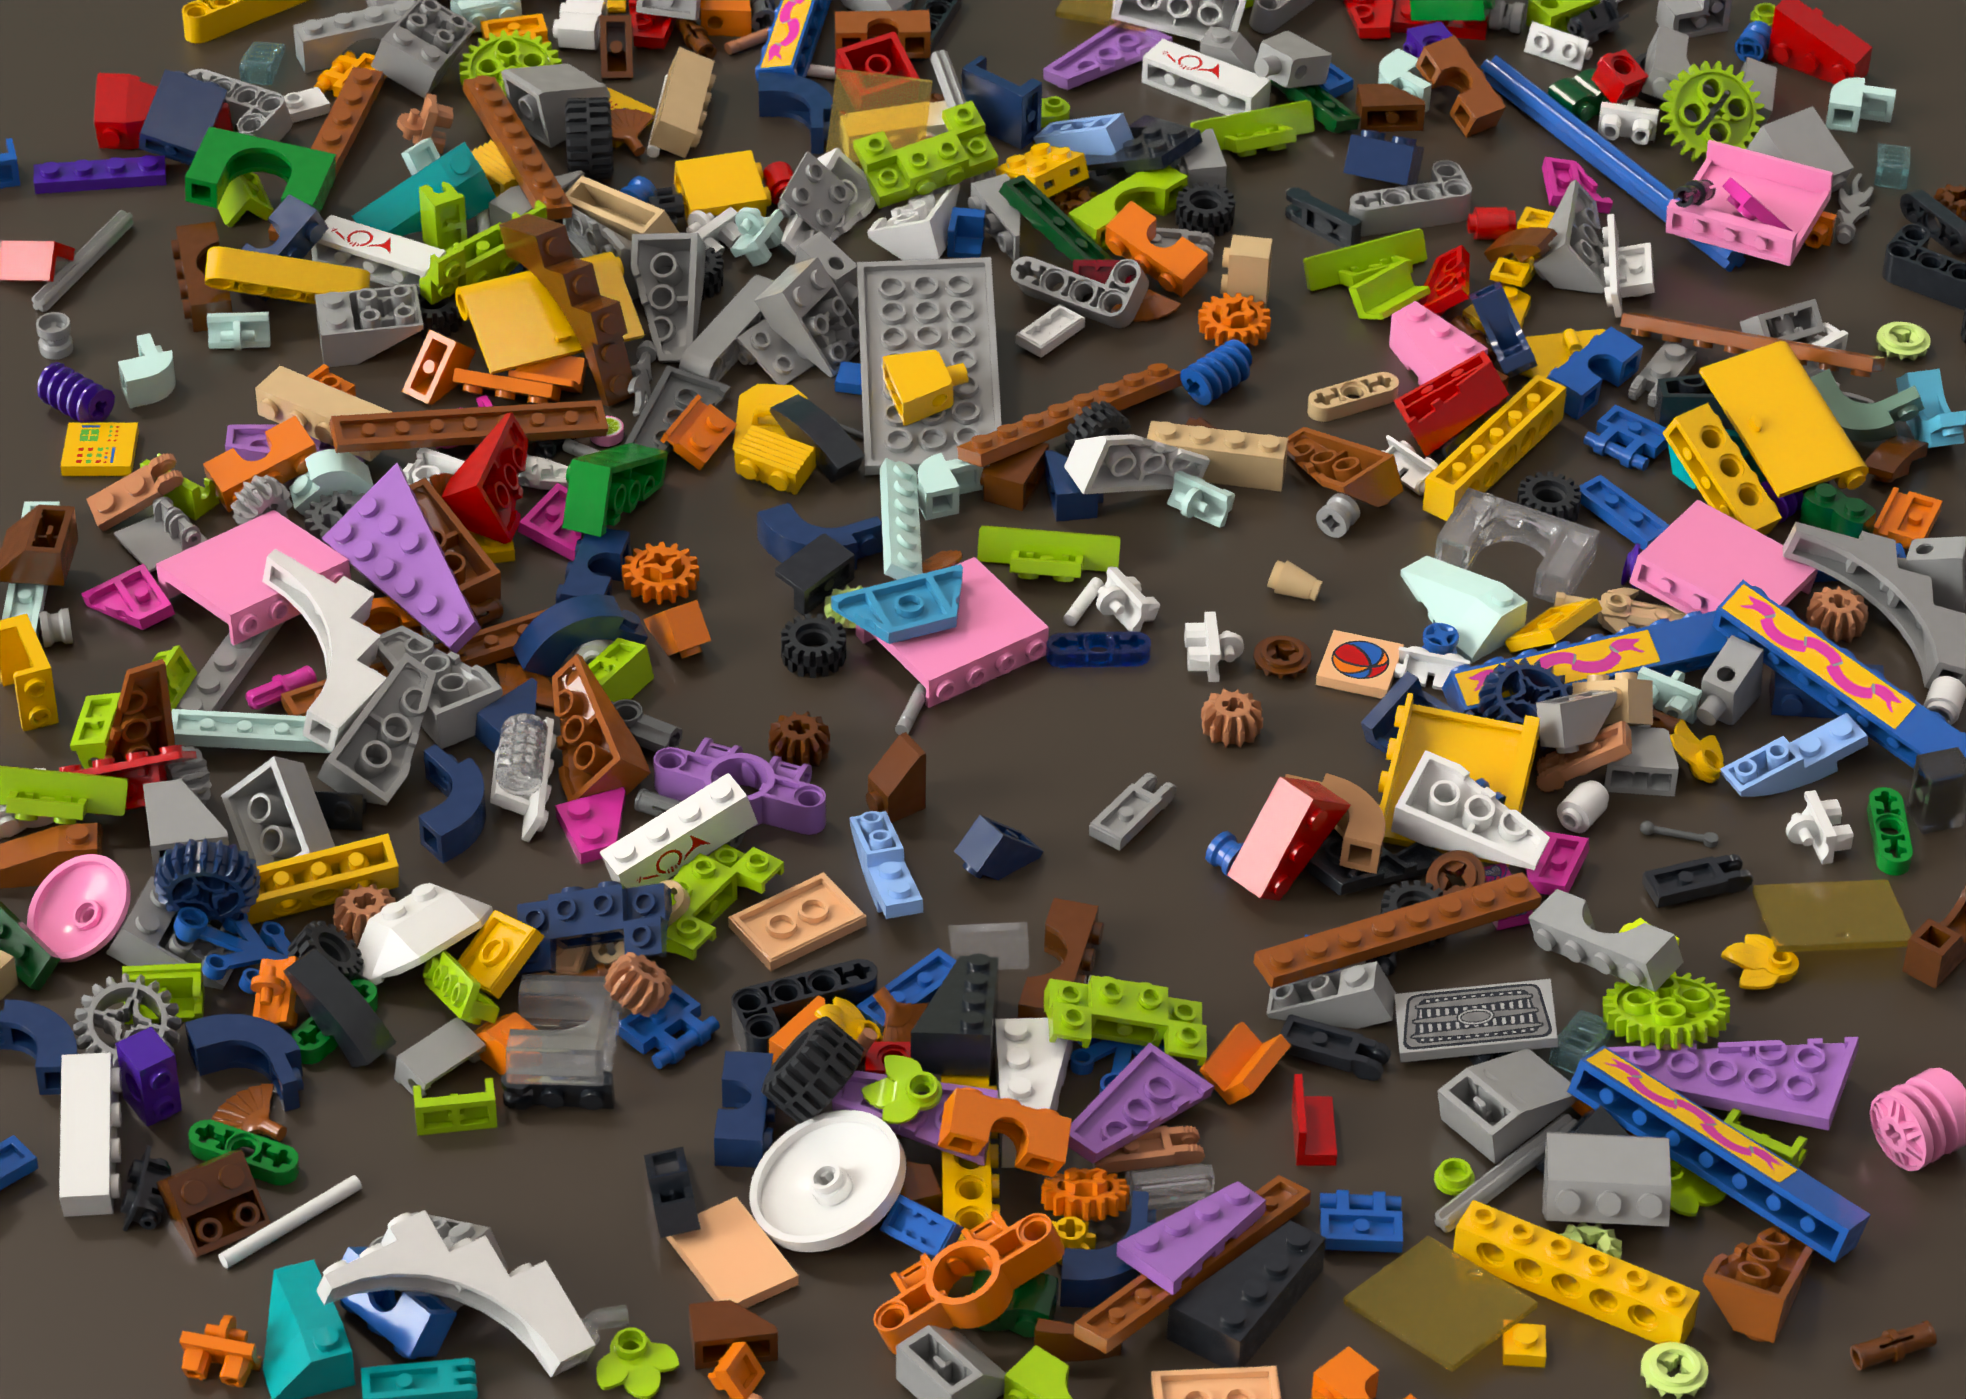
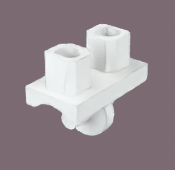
M1629 99L1628 105L1602 102L1598 133L1607 140H1615L1621 136L1631 138L1635 144L1646 145L1649 141H1655L1659 110L1636 107L1635 100Z
M729 207L715 218L710 212L705 214L700 210H696L689 214L687 219L689 227L686 228V232H698L706 246V250L712 247L715 249V253L719 252L721 256L725 248L718 241L721 240L731 249L742 235L734 222L737 212L732 207Z
M1108 567L1106 572L1107 581L1097 591V609L1103 615H1114L1130 633H1140L1143 622L1155 620L1160 603L1154 597H1145L1141 593V583L1134 576L1126 577L1117 567Z
M1205 612L1204 623H1185L1184 641L1185 647H1188V671H1207L1208 682H1219L1218 662L1220 660L1232 662L1238 658L1244 651L1243 639L1240 635L1228 630L1218 635L1216 612Z
M1816 790L1806 791L1804 798L1807 802V807L1802 813L1792 815V820L1786 827L1787 837L1795 844L1813 845L1822 865L1833 863L1835 851L1852 848L1853 831L1849 824L1832 826L1841 823L1842 812L1837 799L1820 801Z

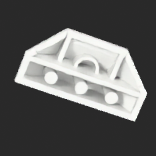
M432 883L417 886L410 895L398 902L387 904L380 913L368 919L357 948L361 951L362 955L359 958L363 959L364 964L354 979L368 980L377 985L383 982L386 977L399 975L424 963L480 929L493 913L492 906Z

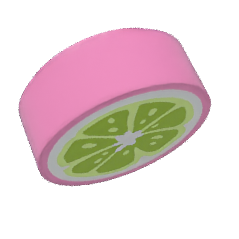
M606 416L609 428L606 436L590 437V440L596 445L611 447L623 440L624 425L620 419L614 416Z

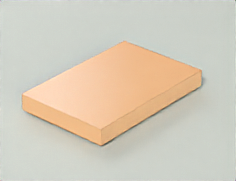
M824 872L728 917V927L770 972L857 931L867 924V916Z
M737 1197L698 1213L701 1229L666 1237L714 1301L732 1300L746 1309L799 1285L796 1271Z
M1276 1366L1151 1371L1153 1399H1281Z

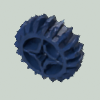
M1525 657L1520 660L1519 664L1510 659L1506 662L1505 666L1499 664L1492 673L1490 672L1483 682L1484 686L1481 687L1478 694V700L1480 701L1478 712L1483 714L1482 717L1523 725L1525 715L1537 717V702L1572 695L1573 686L1564 685L1565 675H1554L1553 666L1548 669L1541 667L1540 659L1534 665L1529 664ZM1509 691L1511 696L1509 700L1504 701L1502 693ZM1539 736L1537 747L1545 752L1549 747H1541Z
M205 837L203 842L189 839L187 845L176 843L174 849H165L164 856L159 858V862L156 865L154 886L155 893L158 894V902L166 904L167 911L178 912L184 907H194L206 914L208 924L212 920H219L225 923V918L227 917L239 919L241 913H249L250 907L256 903V898H258L261 877L259 876V869L256 867V860L249 858L248 851H238L236 844L223 845L222 840L216 843L209 842Z

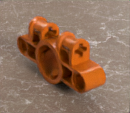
M994 1210L991 1212V1218L971 1230L967 1228L961 1230L965 1240L947 1246L932 1261L924 1253L920 1256V1261L901 1273L896 1271L891 1273L890 1276L899 1289L900 1294L881 1305L875 1312L873 1319L875 1327L888 1349L893 1354H896V1345L927 1325L951 1329L954 1326L972 1329L984 1326L997 1319L1010 1304L1014 1289L1055 1265L1064 1255V1244L1051 1219L1046 1214L1033 1213L1008 1227L999 1212ZM974 1271H991V1275L985 1285L975 1293L965 1297H948L952 1286L963 1276Z

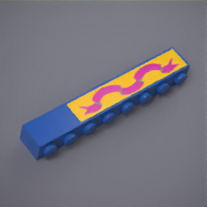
M780 0L779 6L775 8L773 24L768 29L766 45L762 47L760 63L755 68L758 83V72L788 73L806 78L831 0Z
M1742 580L1716 608L1712 624L1713 628L1728 638L1733 635L1764 649V664L1838 716L1848 713L1869 738L1944 791L1951 794L1966 777L1965 732L1958 731L1948 724L1941 714L1930 711L1918 703L1911 693L1900 690L1888 682L1881 672L1870 669L1858 661L1851 651L1838 647L1827 639L1821 630L1810 627L1801 621L1791 609L1781 607L1771 600L1761 588L1751 586Z
M1694 611L1685 615L1682 619L1669 621L1667 618L1660 619L1647 627L1638 629L1636 626H1629L1621 629L1616 634L1608 636L1594 634L1582 642L1571 644L1569 641H1564L1543 651L1529 649L1521 652L1516 657L1504 659L1501 656L1494 657L1482 665L1473 667L1469 664L1460 665L1450 671L1442 686V690L1448 706L1459 713L1466 714L1470 710L1476 716L1482 717L1483 714L1478 712V704L1480 702L1478 694L1481 687L1484 686L1483 682L1486 676L1493 672L1495 667L1499 664L1505 666L1506 662L1510 659L1519 664L1520 660L1525 657L1531 665H1534L1540 659L1541 667L1548 669L1553 666V674L1556 676L1565 675L1564 685L1572 686V683L1587 682V675H1609V680H1615V673L1634 672L1638 675L1642 666L1668 677L1672 676L1676 670L1686 673L1708 668L1728 640L1725 635L1712 627L1716 611L1703 614L1701 611ZM1509 691L1503 692V700H1509L1511 696Z
M1603 1045L1580 1059L1567 1090L1568 1093L1593 1109L1602 1105L1621 1127L1635 1136L1669 1138L1671 1159L1835 1263L1857 1246L1871 1214Z

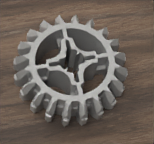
M124 973L121 977L122 983L116 984L115 980L108 976L106 978L107 988L104 989L95 983L92 986L94 997L83 995L81 998V1004L84 1008H77L75 1010V1018L79 1022L73 1025L74 1034L79 1036L76 1039L77 1048L86 1049L84 1054L111 1052L114 1068L119 1067L116 1043L149 1027L156 1031L173 1053L174 1048L171 1044H178L180 1042V1034L176 1031L182 1027V1019L176 1017L179 1013V1006L177 1003H169L171 993L168 990L158 993L159 982L157 980L145 986V977L142 974L137 977L136 983L129 982V975ZM126 1002L119 1009H107L116 1003ZM140 1004L150 1008L158 1017L161 1025L153 1024L151 1019L140 1014ZM133 1013L134 1027L131 1025V1030H126L123 1038L121 1025L124 1026V1022H129ZM94 1027L104 1029V1033L115 1038L114 1049L102 1042L96 1034Z

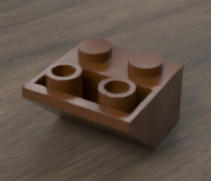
M39 504L7 529L0 550V582L65 586L78 543L74 506Z
M242 1150L227 1152L156 1182L171 1222L195 1257L256 1233L271 1224Z

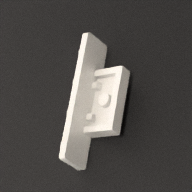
M1608 214V227H1602L1605 245L1603 247V255L1606 266L1604 267V276L1607 286L1605 287V298L1607 307L1613 306L1615 317L1619 318L1622 317V298L1639 297L1655 293L1653 252L1651 242L1619 247V235L1614 214Z
M546 717L533 738L531 753L501 742L495 752L490 803L524 815L521 840L528 843L536 831L541 832L544 829L549 816V811L545 810V804L551 793V785L547 783L554 766V760L550 759V754L555 746L557 736L553 734L554 719Z

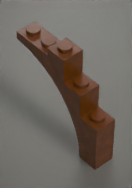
M531 214L499 224L507 256L521 263L538 278L557 302L574 330L592 371L602 404L609 407L635 396V392L628 393V386L633 375L623 335L628 334L620 301L600 295L593 263L573 257L566 226Z

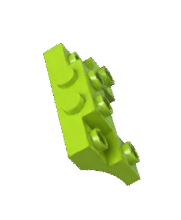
M972 101L942 110V119L948 132L895 150L884 131L854 140L853 149L859 158L871 195L879 209L918 195H927L933 190L947 185H956L967 178L998 167V155L985 134V123Z
M540 200L535 201V209L523 215L531 214L547 219V206ZM517 212L512 213V219L520 217ZM500 222L461 243H454L453 247L446 250V255L440 258L435 254L430 256L428 274L419 279L420 294L431 305L454 294L457 287L507 276L519 264L518 261L508 257L499 227Z
M724 844L714 850L708 857L699 853L689 864L683 865L672 880L678 882L688 891L690 905L688 910L667 928V952L676 953L694 960L697 957L696 951L708 939L711 941L716 939V927L711 924L737 900V886L746 887L762 894L765 891V884L776 873L779 875L784 873V861L755 847H752L745 854ZM671 893L673 906L676 903V901L674 899L675 895Z
M1092 975L1088 984L1051 978L1048 981L1044 991V1012L1048 1017L1049 1042L1055 1043L1057 1038L1081 1041L1082 1047L1088 1048L1091 1038L1142 1046H1147L1151 1043L1158 1048L1163 1039L1164 1053L1170 1057L1177 1056L1196 1059L1199 1066L1205 1063L1207 1058V1025H1202V1002L1168 997V987L1157 986L1147 982L1138 983L1119 980L1109 976L1100 977Z

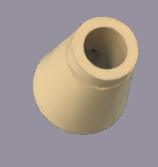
M1277 560L1267 587L1275 589L1274 593L1316 601L1323 581L1317 580V578L1288 560L1285 563Z

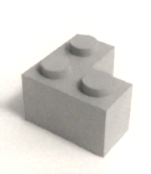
M1658 0L1656 22L1658 25L1689 35V38L1728 31L1732 0Z

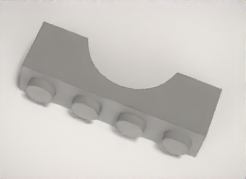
M399 0L388 5L371 6L365 10L339 13L332 17L318 20L311 19L304 23L295 24L293 27L296 57L305 73L331 68L332 62L351 44L367 38L382 40L416 1Z
M1556 889L1528 917L1534 933V940L1543 950L1556 952L1568 957L1573 962H1581L1596 968L1603 974H1611L1626 980L1633 986H1641L1653 992L1683 963L1675 934L1647 923L1620 933L1595 931L1586 900Z

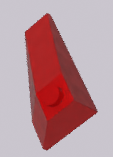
M98 73L94 125L99 148H139L140 132L158 86L141 82V77L132 74ZM223 104L214 128L233 131L229 104Z
M512 412L505 414L455 472L441 496L467 530L503 544L512 541L519 526L521 514L515 510L516 500L523 497V488L519 485V473L524 472L526 469L528 438Z

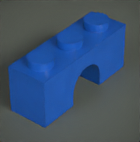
M1609 327L1601 335H1595L1581 351H1575L1561 367H1555L1549 373L1547 379L1567 387L1564 412L1578 420L1598 404L1603 379L1619 387L1634 375L1639 369L1643 346L1615 328Z
M348 1247L342 1260H345L348 1264L360 1258V1254L369 1247ZM394 1290L354 1294L340 1299L339 1302L345 1310L358 1314L364 1319L370 1331L384 1336L395 1345L394 1350L408 1359L436 1356L457 1315L454 1310L434 1294L421 1291L403 1292L398 1303Z

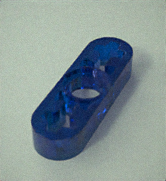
M1137 631L1056 633L1049 637L1046 644L1047 661L1051 665L1060 668L1142 666L1151 657V639L1146 634ZM1092 647H1103L1106 648L1107 651L1094 652L1090 649Z

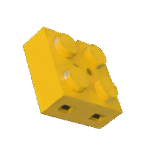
M1049 143L1036 144L1031 147V151L1024 155L1011 156L1006 159V163L995 168L996 176L1007 174L1010 179L1024 175L1048 198L1089 178L1084 153L1071 151L1068 147L1058 148L1050 146Z

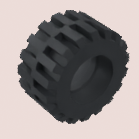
M568 98L565 104L568 173L581 170L584 172V177L589 179L611 178L614 168L611 104L608 98Z
M828 1016L819 1018L808 1025L779 1056L767 1073L761 1091L796 1123L801 1124L812 1119L823 1110L844 1087L857 1069L864 1047Z

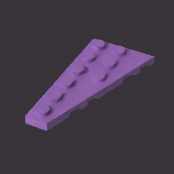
M396 463L321 539L329 547L349 559V564L448 649L457 653L481 627L445 559L440 544L427 518L424 516L402 468Z
M1844 1037L1845 1043L1823 1044V1038L1807 1039L1808 1044L1785 1045L1781 1040L1720 1042L1718 1043V1048L1697 1049L1696 1044H1693V1047L1681 1044V1050L1659 1051L1655 1045L1607 1048L1699 1106L1731 1111L1733 1108L1742 1111L1741 1114L1829 1130L1859 1049V1037Z

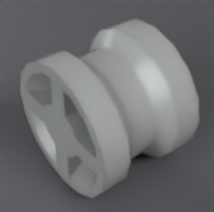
M1337 493L1328 500L1327 505L1318 511L1316 521L1319 528L1326 535L1339 538L1348 531L1349 526L1359 519L1360 509L1355 500L1350 496Z
M68 608L60 609L58 613L50 614L47 611L39 612L44 648L51 647L55 642H63L66 645L73 644Z

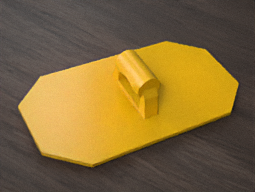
M1569 328L1563 333L1525 337L1538 366L1520 374L1530 378H1534L1538 374L1547 378L1555 367H1561L1575 351H1581L1595 335H1601L1606 330L1594 329L1575 332L1574 329Z
M756 384L740 394L733 451H735V448H738L742 438L744 439L745 434H748V430L751 429L752 425L788 437L769 410L772 406L797 394L806 399L807 397L792 385Z

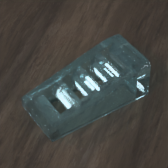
M254 41L239 64L241 81L251 84L272 85L285 51V44Z
M1878 143L1874 185L1907 189L1910 170V147Z
M1580 1009L1557 1036L1558 1047L1551 1048L1549 1064L1575 1074L1580 1059L1603 1045L1605 1046L1614 1030H1607V1023L1603 1022L1602 1017Z

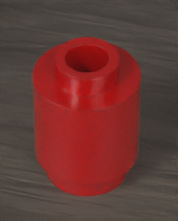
M782 161L773 162L763 170V185L769 188L771 201L778 205L782 193L794 174L791 166Z
M1475 207L1473 214H1468L1467 217L1468 233H1473L1475 240H1496L1499 236L1516 230L1515 210H1508L1507 207Z

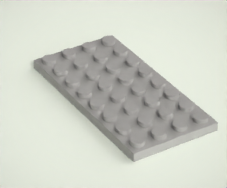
M991 257L857 262L865 475L880 474L879 468L885 458L895 462H905L917 473L921 463L932 455L942 453L946 461L958 459L957 446L971 441V438L976 435H986L997 430V427L1002 425ZM936 350L940 353L946 367L964 363L969 381L968 383L953 386L954 404L951 408L904 426L883 380V357Z

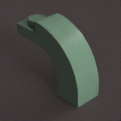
M1830 369L1810 377L1848 438L1853 441L1874 442L1892 438L1898 435L1895 422L1911 420L1919 414V411L1924 409L1915 385L1879 402L1859 403L1849 399L1840 391Z

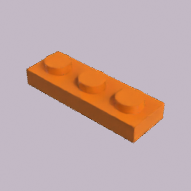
M455 368L453 382L462 385L463 392L482 395L483 389L495 391V397L515 401L516 395L528 397L527 402L531 404L548 403V400L559 402L562 390L552 384L494 374L490 375L488 373Z

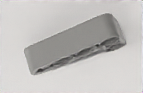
M195 69L187 73L191 78L203 82L211 81L220 85L221 88L227 89L226 103L229 104L231 120L237 124L239 133L279 142L292 128L293 121L285 99L280 93L206 69Z
M1441 160L1432 166L1431 182L1354 194L1350 198L1349 215L1362 221L1361 236L1462 222L1470 214L1472 186L1458 163L1450 160Z
M1028 256L1020 257L1011 267V277L1026 295L1055 306L1061 304L1079 315L1114 328H1124L1131 324L1149 287V280L1139 264L1132 259H1124L1116 263L1106 284ZM1136 274V278L1132 282L1125 283L1127 277ZM1062 282L1064 283L1063 287L1060 290L1053 291L1055 285ZM1093 293L1090 300L1081 302L1085 295ZM1122 304L1119 311L1110 313L1115 305Z

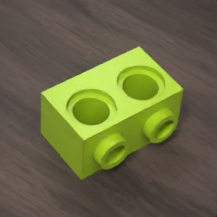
M1528 0L1526 25L1531 27V23L1536 22L1569 33L1567 25L1570 19L1600 3V0Z

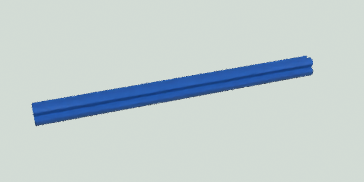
M1495 55L1491 61L1486 59L1480 68L1484 70L1483 73L1486 80L1493 89L1666 223L1667 206L1674 199V191L1502 58ZM1686 238L1728 272H1731L1735 266L1740 268L1746 261L1743 253Z

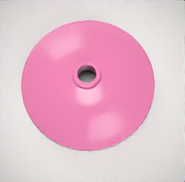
M97 854L81 855L62 863L43 880L36 890L28 910L27 927L61 959L59 962H74L93 955L113 939L125 920L131 896L130 884L126 873L110 858Z

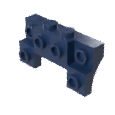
M604 881L599 883L597 888L565 887L561 890V893L548 895V900L517 904L518 921L537 929L545 937L516 976L518 978H525L526 974L547 971L550 974L556 973L557 945L564 950L624 941L625 955L628 952H632L637 956L651 957L659 955L661 958L667 957V928L672 913L671 889L665 883L626 888L617 881Z

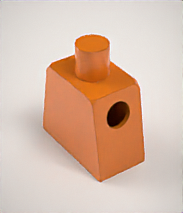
M701 0L699 23L707 30L709 36L744 37L752 34L750 0Z

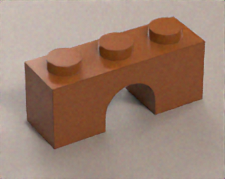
M929 10L835 12V53L836 49L895 31L909 58H930L931 30Z
M1453 35L1424 46L1415 66L1424 79L1432 84L1431 89L1439 86H1451L1461 93L1458 95L1449 114L1465 137L1497 126L1506 106L1456 36Z

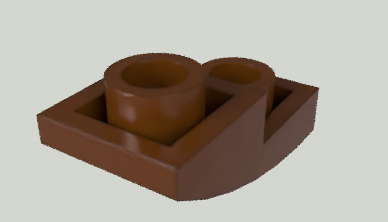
M1545 227L1513 230L1499 236L1483 254L1490 263L1495 262L1499 257L1511 259L1514 256L1519 262L1531 256L1536 260L1551 249L1549 243L1557 235V232L1554 229Z
M1896 435L1882 443L1866 459L1865 464L1868 467V473L1873 474V479L1877 481L1894 482V479L1908 475L1909 467L1913 460L1926 457L1929 443Z
M1038 1318L1034 1336V1346L1040 1347L1061 1361H1090L1121 1355L1123 1342L1106 1354L1074 1337L1073 1324Z

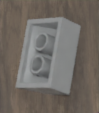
M274 756L221 795L241 851H248L249 858L256 860V866L335 847L305 765L302 762Z
M1546 1132L1542 1213L1547 1221L1669 1226L1671 1199L1669 1138Z

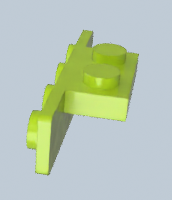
M1308 100L1195 121L1190 124L1191 128L1200 130V133H1203L1206 129H1213L1220 149L1236 152L1238 156L1257 154L1256 149L1265 147L1269 151L1285 149L1286 143L1297 141L1296 135L1310 133L1315 129L1312 103Z
M1416 228L1307 257L1303 260L1308 290L1315 291L1337 284L1352 287L1397 261H1406L1410 273H1413L1412 264L1427 260L1424 233L1422 229Z
M981 526L979 529L977 559L980 562L1010 564L1009 572L1018 573L1017 576L1024 579H1037L1039 575L1053 576V580L1071 582L1074 581V577L1081 578L1083 570L1107 572L1108 567L1119 568L1121 539L1118 536Z
M0 766V805H6V813L15 814V818L18 820L36 821L38 816L53 817V822L69 825L76 824V820H83L86 813L123 816L126 812L127 778Z
M446 950L426 961L423 970L424 983L459 1019L476 1025H480L482 1020L495 1023L500 1008L480 991L481 984Z

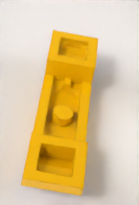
M1526 207L1517 223V229L1529 227L1547 228L1555 213ZM1515 256L1511 259L1499 257L1490 274V280L1525 287L1536 273L1534 268L1535 259L1531 256L1519 262Z

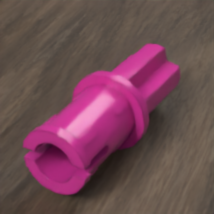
M308 665L283 676L280 674L275 675L271 682L247 691L245 697L248 706L252 710H259L281 701V693L316 683L317 677L313 669Z

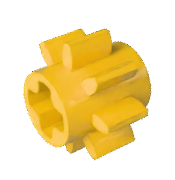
M1064 1217L1058 1222L1052 1221L1065 1248L1095 1249L1096 1234L1088 1233L1089 1222H1083L1076 1217ZM1062 1256L1061 1260L1057 1262V1263H1059L1060 1265H1062L1063 1256Z

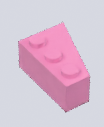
M1416 301L1392 314L1389 347L1408 371L1413 370L1417 375L1419 385L1428 382L1483 350L1488 354L1487 347Z

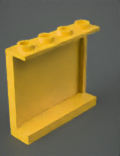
M1408 693L1405 706L1398 705L1394 727H1398L1399 731L1397 739L1390 738L1386 760H1391L1389 771H1382L1378 787V793H1383L1379 807L1383 812L1386 823L1384 842L1405 847L1416 842L1392 832L1391 828L1395 806L1425 750L1460 764L1470 772L1469 777L1474 781L1484 778L1489 782L1492 791L1501 792L1506 796L1504 805L1507 808L1521 813L1540 735V718L1525 715L1524 723L1520 725L1413 704V694ZM1435 848L1442 854L1449 852L1447 850ZM1478 858L1481 862L1500 864V862Z

